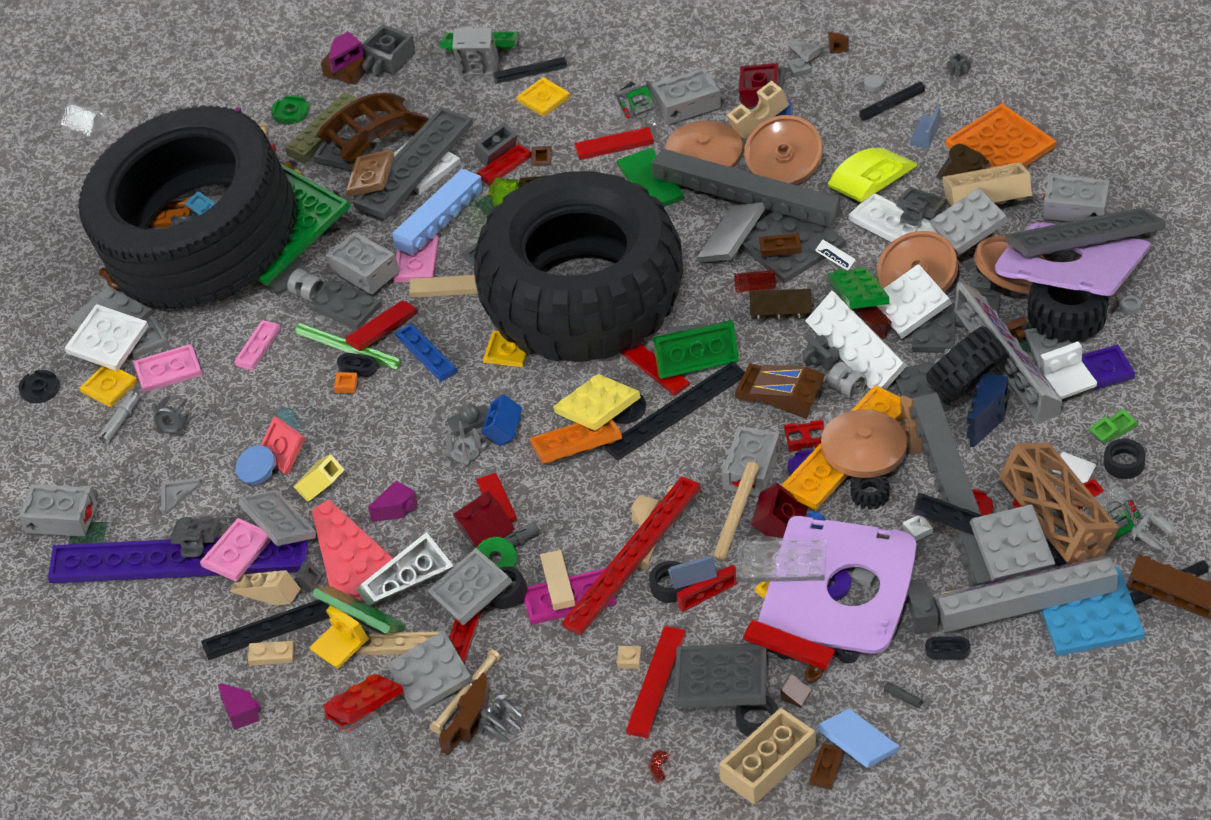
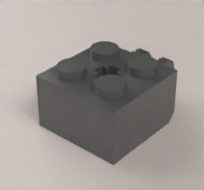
M382 24L362 44L363 57L365 59L362 68L366 71L372 68V73L376 75L382 70L395 74L415 53L413 35Z

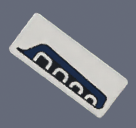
M822 240L815 250L846 270H849L855 261L853 257L825 240Z

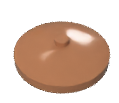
M781 115L767 119L751 132L745 144L744 155L750 173L797 185L808 179L817 170L823 156V145L817 129L810 122L797 116Z
M697 121L675 130L668 138L665 149L734 168L742 158L743 142L740 135L732 127L724 123Z
M915 231L904 234L891 242L881 254L877 266L879 283L884 289L919 264L945 293L954 282L958 272L957 254L952 244L945 237L935 232Z
M991 236L983 239L978 244L974 254V260L978 269L989 280L1003 288L1020 293H1029L1033 282L1001 276L995 271V264L1009 246L1005 242L1006 236ZM1045 254L1036 255L1043 260L1050 261Z
M854 410L838 415L826 425L821 437V450L828 464L843 474L860 478L877 477L891 472L901 464L907 451V436L903 427L895 419L884 413L873 410Z

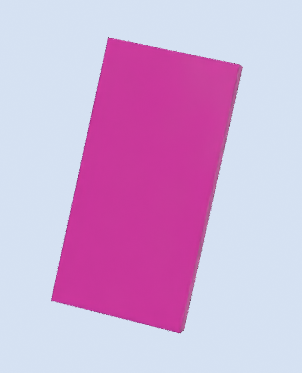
M606 568L568 577L575 605ZM546 582L528 586L526 595L523 598L531 625L566 617L575 607L553 610ZM615 595L605 607L617 605Z

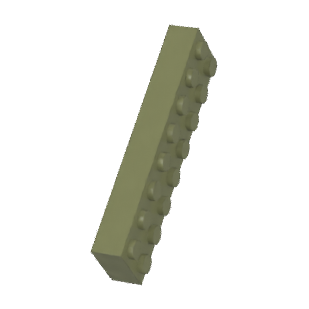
M343 92L285 147L287 156L306 164L315 155L324 141L316 136L321 126L344 106L359 98Z

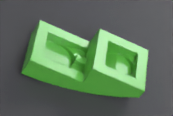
M1123 408L1110 419L1106 416L1091 426L1089 431L1102 443H1107L1133 430L1138 424Z

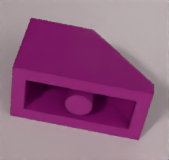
M349 31L333 39L329 54L332 73L364 56L361 41Z
M396 480L368 506L371 521L377 522L404 518L409 512H413L418 505L416 492Z
M223 683L217 684L222 702L234 730L260 721L258 712H261L258 700H253L250 691Z

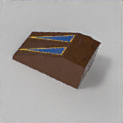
M763 365L748 396L807 419L821 390L825 374L803 366Z

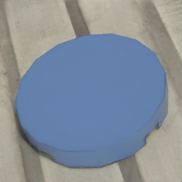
M263 445L250 447L238 458L236 474L244 483L251 485L261 484L273 474L272 470L277 464L276 456L268 447Z

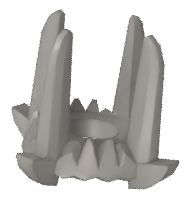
M459 421L460 439L455 438L452 441L451 434L448 432L446 434V449H442V453L457 462L464 463V466H468L469 462L475 459L479 452L484 451L487 446L486 443L481 444L478 430L473 428L474 438L472 439L471 436L465 438L462 422Z
M1152 508L1145 511V516L1136 528H1132L1131 537L1134 540L1137 536L1154 549L1162 550L1166 546L1148 531L1149 527L1152 528L1151 525L1156 524L1171 536H1173V533L1177 534V530L1159 514L1162 509Z

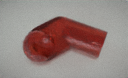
M660 749L652 753L648 764V769L657 783L666 779L661 765L668 760L667 752Z

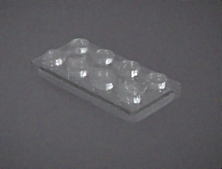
M826 540L738 542L736 581L825 580Z

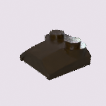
M956 144L951 147L949 158L936 177L943 180L944 176L990 168L991 164L979 152L964 144Z

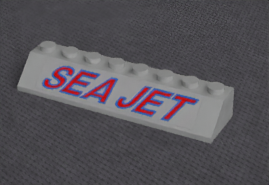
M962 282L957 283L954 312L957 313L970 333L981 326L987 327L1006 348V355L995 367L1002 376H1008V385L1037 424L1059 416L1062 406L1061 397L1053 391L1050 382L1044 379L1038 366L1032 363L1028 353L1023 351L1018 340L1009 332L1007 325L1002 323L997 312L990 307L986 297L982 296L976 288Z
M1099 556L933 597L945 632L1116 592L1118 573L1110 557Z

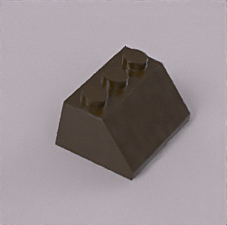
M811 289L749 291L750 315H755V319H767V315H775V319L787 318V314H796V318L808 317V313H812Z

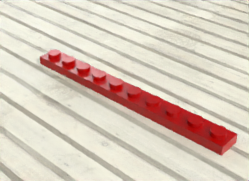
M683 476L679 478L562 621L563 628L582 636L699 492L700 483Z

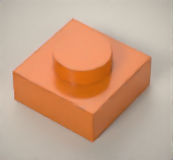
M337 372L334 384L335 393H355L358 382L357 373Z

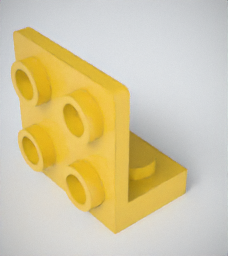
M330 606L326 612L330 617L329 622L332 626L310 646V650L338 669L369 638L358 621L343 611Z

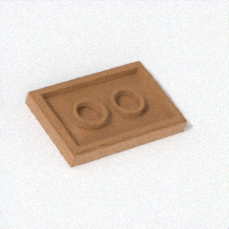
M393 150L372 153L356 158L346 189L348 197L384 190L394 159Z

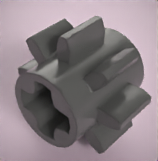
M955 53L949 56L947 69L950 70V74L955 76L968 74V69L971 68V60H967V55Z

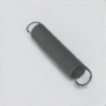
M883 682L886 683L884 691L917 708H921L923 702H926L891 682Z

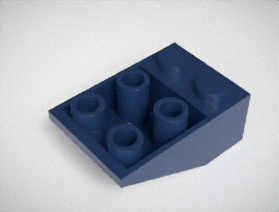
M983 373L981 381H977V396H973L971 403L973 410L969 411L967 415V424H970L967 429L970 447H975L1004 420L1008 406V376Z

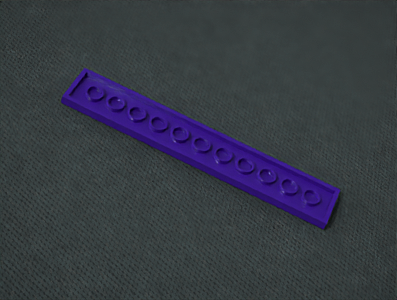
M216 537L214 542L203 543V553L198 557H182L181 544H171V539L53 545L48 580L49 583L218 576L220 574L201 567L200 561L221 537ZM309 539L276 546L271 540L243 574L285 570L287 572H297L302 563L307 561Z

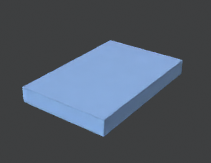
M847 709L818 725L817 730L866 768L892 756L899 749V745L851 709Z

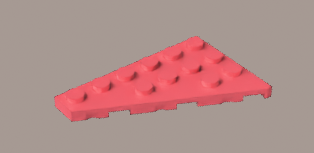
M328 499L311 511L329 586H333L366 603L355 589L393 558Z

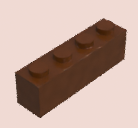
M1138 555L1129 576L1127 587L1211 619V581L1200 579L1193 573L1180 571L1172 565L1157 562L1152 557Z

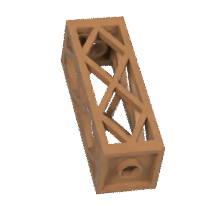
M1049 442L1015 444L999 478L1022 507L1033 505L1044 535L1067 563L1104 556L1119 529L1116 523ZM1048 469L1060 471L1062 480L1049 473ZM1053 484L1063 489V496ZM1025 487L1038 494V498L1026 496ZM1078 506L1090 508L1092 518L1080 511ZM1053 508L1057 511V513L1061 516L1062 519L1053 514ZM1038 513L1043 516L1044 521H1043L1042 518L1038 515ZM1054 523L1066 530L1069 536L1055 533Z

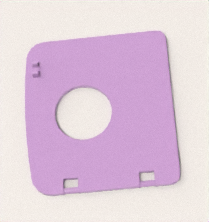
M1042 222V223H1034V224L1030 225V226H1029L1027 229H1025V230H1030V229H1035V228H1040V227H1045V226H1050V225H1055V224H1053V223H1045V222ZM1124 237L1122 240H1109L1103 244L1094 243L1089 244L1087 247L1071 248V250L1079 253L1082 257L1072 262H1051L1037 256L1028 258L1009 245L995 264V271L997 274L1009 278H1019L1030 282L1110 296L1117 291L1150 250L1151 243L1146 240Z
M803 516L790 518L758 621L826 647L864 653L884 651L892 641L907 598L917 548L914 537L907 532L899 530L879 529V527L830 520H816ZM812 525L823 526V530L813 529L811 527ZM878 534L890 536L889 540L877 538ZM861 567L877 576L880 582V589L871 601L859 606H846L830 597L827 591L828 582L835 573L842 569Z

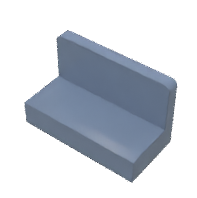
M936 107L932 117L921 116L910 139V145L930 148L941 124L940 107Z
M713 556L672 566L668 569L674 589L717 577Z

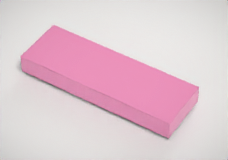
M262 320L235 359V366L254 370L281 330L280 324Z

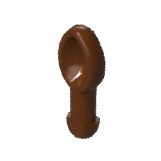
M104 267L100 268L99 275L107 281L111 288L120 291L121 289L113 281L107 269Z
M809 665L805 670V680L807 682L819 680L823 675V669Z

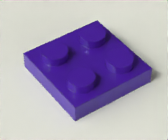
M1119 345L1082 354V363L1097 381L1095 389L1135 378V372Z

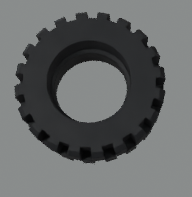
M1033 282L1029 291L1027 316L1032 326L1037 328L1036 330L1040 334H1046V337L1050 339L1056 338L1062 342L1063 340H1069V342L1083 341L1087 337L1095 336L1103 328L1106 322L1109 296Z
M981 326L961 340L935 363L929 372L926 373V380L944 401L950 403L982 378L983 373H988L1006 355V348L987 327Z

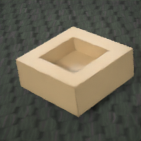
M618 646L617 668L640 669L641 646Z

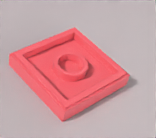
M273 417L261 445L268 447L276 456V468L284 474H289L306 437L279 417Z

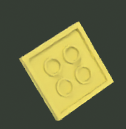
M597 374L570 395L561 399L553 408L556 414L596 431L640 399L641 396L638 390Z

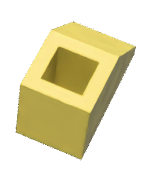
M330 454L319 459L293 487L309 502L332 484L344 471V468Z

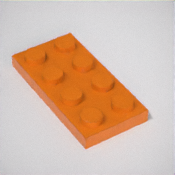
M611 419L596 431L575 423L531 437L529 441L543 464L554 462L556 459L565 456H573L584 450H592L603 444H612L616 440L622 439V435L617 425Z

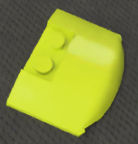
M885 148L865 149L853 154L838 166L828 182V187L859 202H863L917 167V163Z

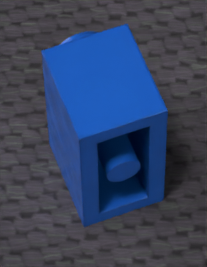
M502 394L491 402L481 433L499 446L506 442H511L516 436L515 430L521 420L520 415L523 407L505 394Z

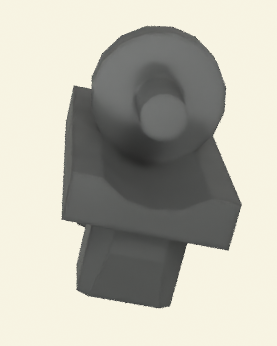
M811 334L805 336L808 344L806 349L803 350V362L807 366L820 364L827 372L830 371L832 363L840 359L839 350L835 346L826 350L828 341L823 335L816 338Z

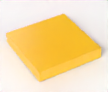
M542 77L516 97L518 102L545 117L568 100L570 93Z
M493 330L483 357V363L523 367L527 352L519 349L517 343L507 341L499 331Z
M102 366L79 388L80 392L112 407L138 381L137 377L121 369L115 371Z

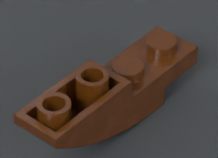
M482 673L478 679L472 682L466 694L459 698L457 703L459 714L455 715L450 726L443 730L439 737L442 753L449 756L461 740L470 743L476 735L482 718L481 712L483 709L487 710L489 686L487 674Z

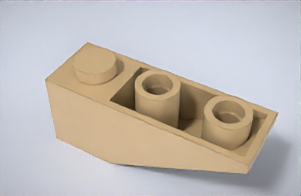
M285 570L243 574L237 582L235 581L230 591L277 606L291 604L300 587Z

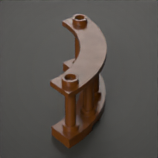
M375 93L361 97L344 106L321 126L316 136L328 143L331 140L342 148L338 155L354 164L356 158L361 156L376 138L382 139L394 134L396 130L417 133L430 118L424 114L409 111L402 105L406 99L400 95ZM385 111L388 115L379 117L374 112ZM365 114L373 122L362 127L354 119ZM346 125L357 132L348 142L337 135Z

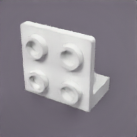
M1079 342L1041 355L1040 372L1044 379L1050 382L1051 388L1061 399L1097 386V381L1082 363V346Z

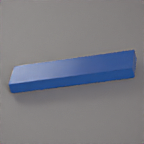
M412 323L395 332L396 338L440 382L458 373L457 368Z

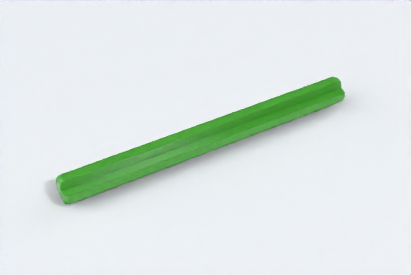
M298 323L295 327L296 334L348 353L372 356L376 359L377 363L395 370L401 366V359L370 347L359 351L347 344L345 338L303 323Z

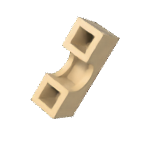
M770 81L757 91L759 102L754 109L749 110L740 104L726 115L732 128L743 139H746L759 124L776 116L789 106L783 90L773 81Z

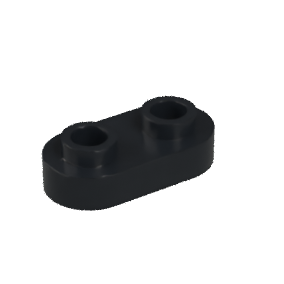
M344 353L337 359L338 369L341 372L371 376L378 369L377 361L372 356Z
M961 636L931 637L925 643V653L934 660H962L970 654V642Z

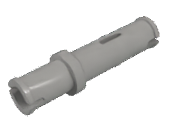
M130 391L124 401L118 404L116 407L117 411L97 436L101 443L106 440L104 444L108 445L125 419L132 415L133 408L141 399L137 393L133 395L134 392Z

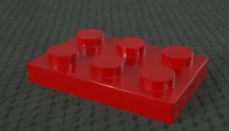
M373 674L361 683L349 687L342 694L333 696L330 701L323 704L325 713L351 724L401 695L404 691L401 684L378 674Z

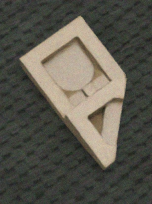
M639 495L631 506L632 522L638 523L640 527L657 507L660 500Z

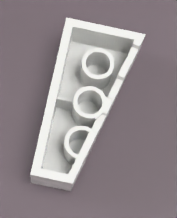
M426 532L355 590L366 604L371 606L445 573L454 565Z

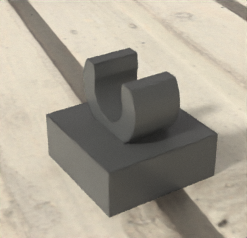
M310 561L302 563L297 571L294 581L299 587H303L306 592H312L322 575Z

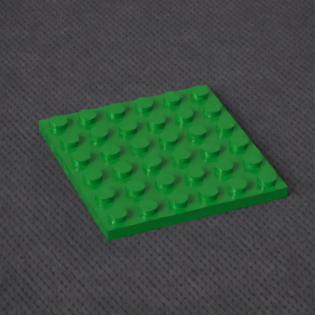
M283 164L281 166L295 194L297 219L293 228L294 231L290 234L291 238L287 241L286 247H283V252L279 254V257L273 261L274 263L271 266L267 267L266 271L261 273L262 275L255 278L266 286L351 207L347 200Z

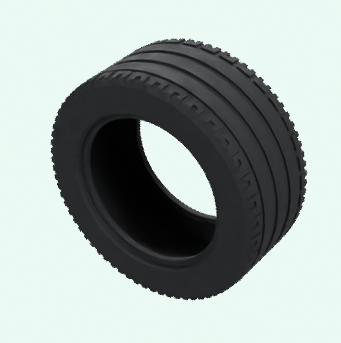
M201 105L200 107L179 108L176 111L171 110L166 114L162 113L158 117L154 116L153 119H148L145 123L138 124L136 128L133 127L130 129L131 131L124 133V136L116 139L117 141L112 143L109 148H106L104 154H101L99 159L94 162L95 165L90 168V172L86 175L87 178L84 179V185L81 187L82 191L80 192L78 205L83 228L111 278L118 284L117 286L121 291L133 300L149 307L155 306L159 309L161 307L163 309L198 307L200 304L206 305L208 302H215L216 299H223L224 296L231 295L234 291H239L241 287H245L249 282H253L256 277H259L263 271L268 269V266L274 263L273 261L283 252V247H286L287 241L291 238L290 234L294 231L293 228L297 219V204L291 183L260 126L251 117L240 113L238 110L234 111L232 108L213 107V105L206 107ZM230 185L221 199L200 216L174 227L147 229L153 218L167 204L181 195L205 186Z

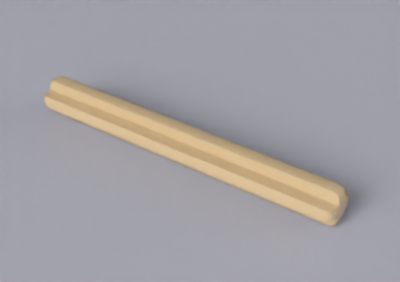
M749 461L744 470L713 554L716 560L724 561L726 559L759 469L758 464Z

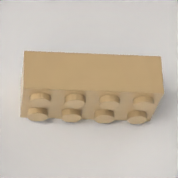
M1020 162L943 177L945 199H947L950 206L959 202L978 188L996 204H1004L1007 200L1012 199L1024 200L1027 196H1032L1030 173Z
M779 708L719 764L720 781L756 805L816 749L815 731L784 709Z

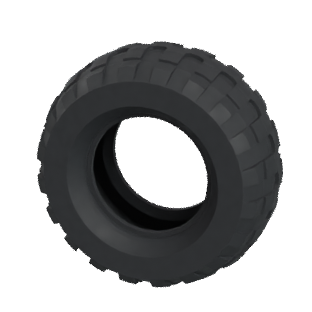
M572 171L532 180L521 188L508 193L503 198V202L494 206L487 215V222L480 230L474 253V276L479 301L492 323L498 328L499 333L507 341L517 343L522 351L529 354H538L544 356L545 359L555 361L585 362L609 358L618 355V353L627 348L632 349L643 343L645 337L655 334L662 327L664 318L672 312L683 275L681 240L661 201L657 197L650 196L648 190L638 183L629 182L624 177L594 171ZM574 256H600L618 261L606 269L584 275L564 276L545 273L539 270L552 262Z

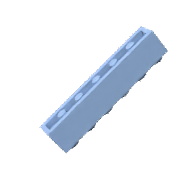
M464 169L458 171L393 232L394 248L414 256L442 228H445L459 212L468 206L476 196L480 195L482 192L481 176Z

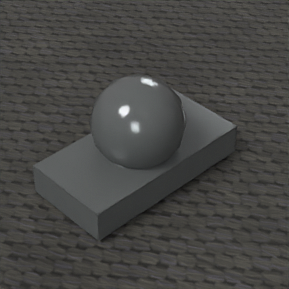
M471 403L465 404L461 407L459 414L447 418L448 425L456 437L460 435L459 421L462 422L464 434L472 431L473 428L478 429L483 427L489 409L486 404L478 407Z

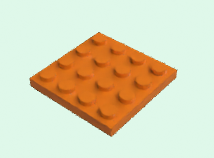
M1003 103L945 139V146L950 149L956 144H964L979 152L990 162V168L1019 162L1026 167L1057 147L1055 139Z

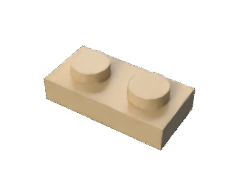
M293 641L249 644V666L293 663Z

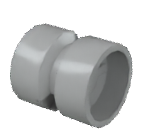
M296 269L289 277L287 288L289 292L311 302L325 288L326 284L322 278L311 275L303 269Z
M842 362L837 363L831 369L827 378L828 386L836 391H841L843 395L853 400L864 391L867 383L865 375L853 370Z

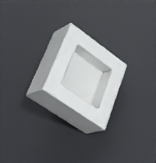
M917 515L903 522V529L911 534L915 541L933 534V527L922 516Z

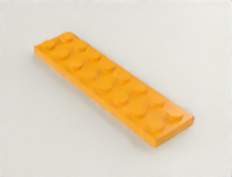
M877 385L851 410H873L884 413L897 422L901 419L900 397ZM820 443L781 486L789 491L798 502L817 510L848 475L837 471L828 464L822 454Z

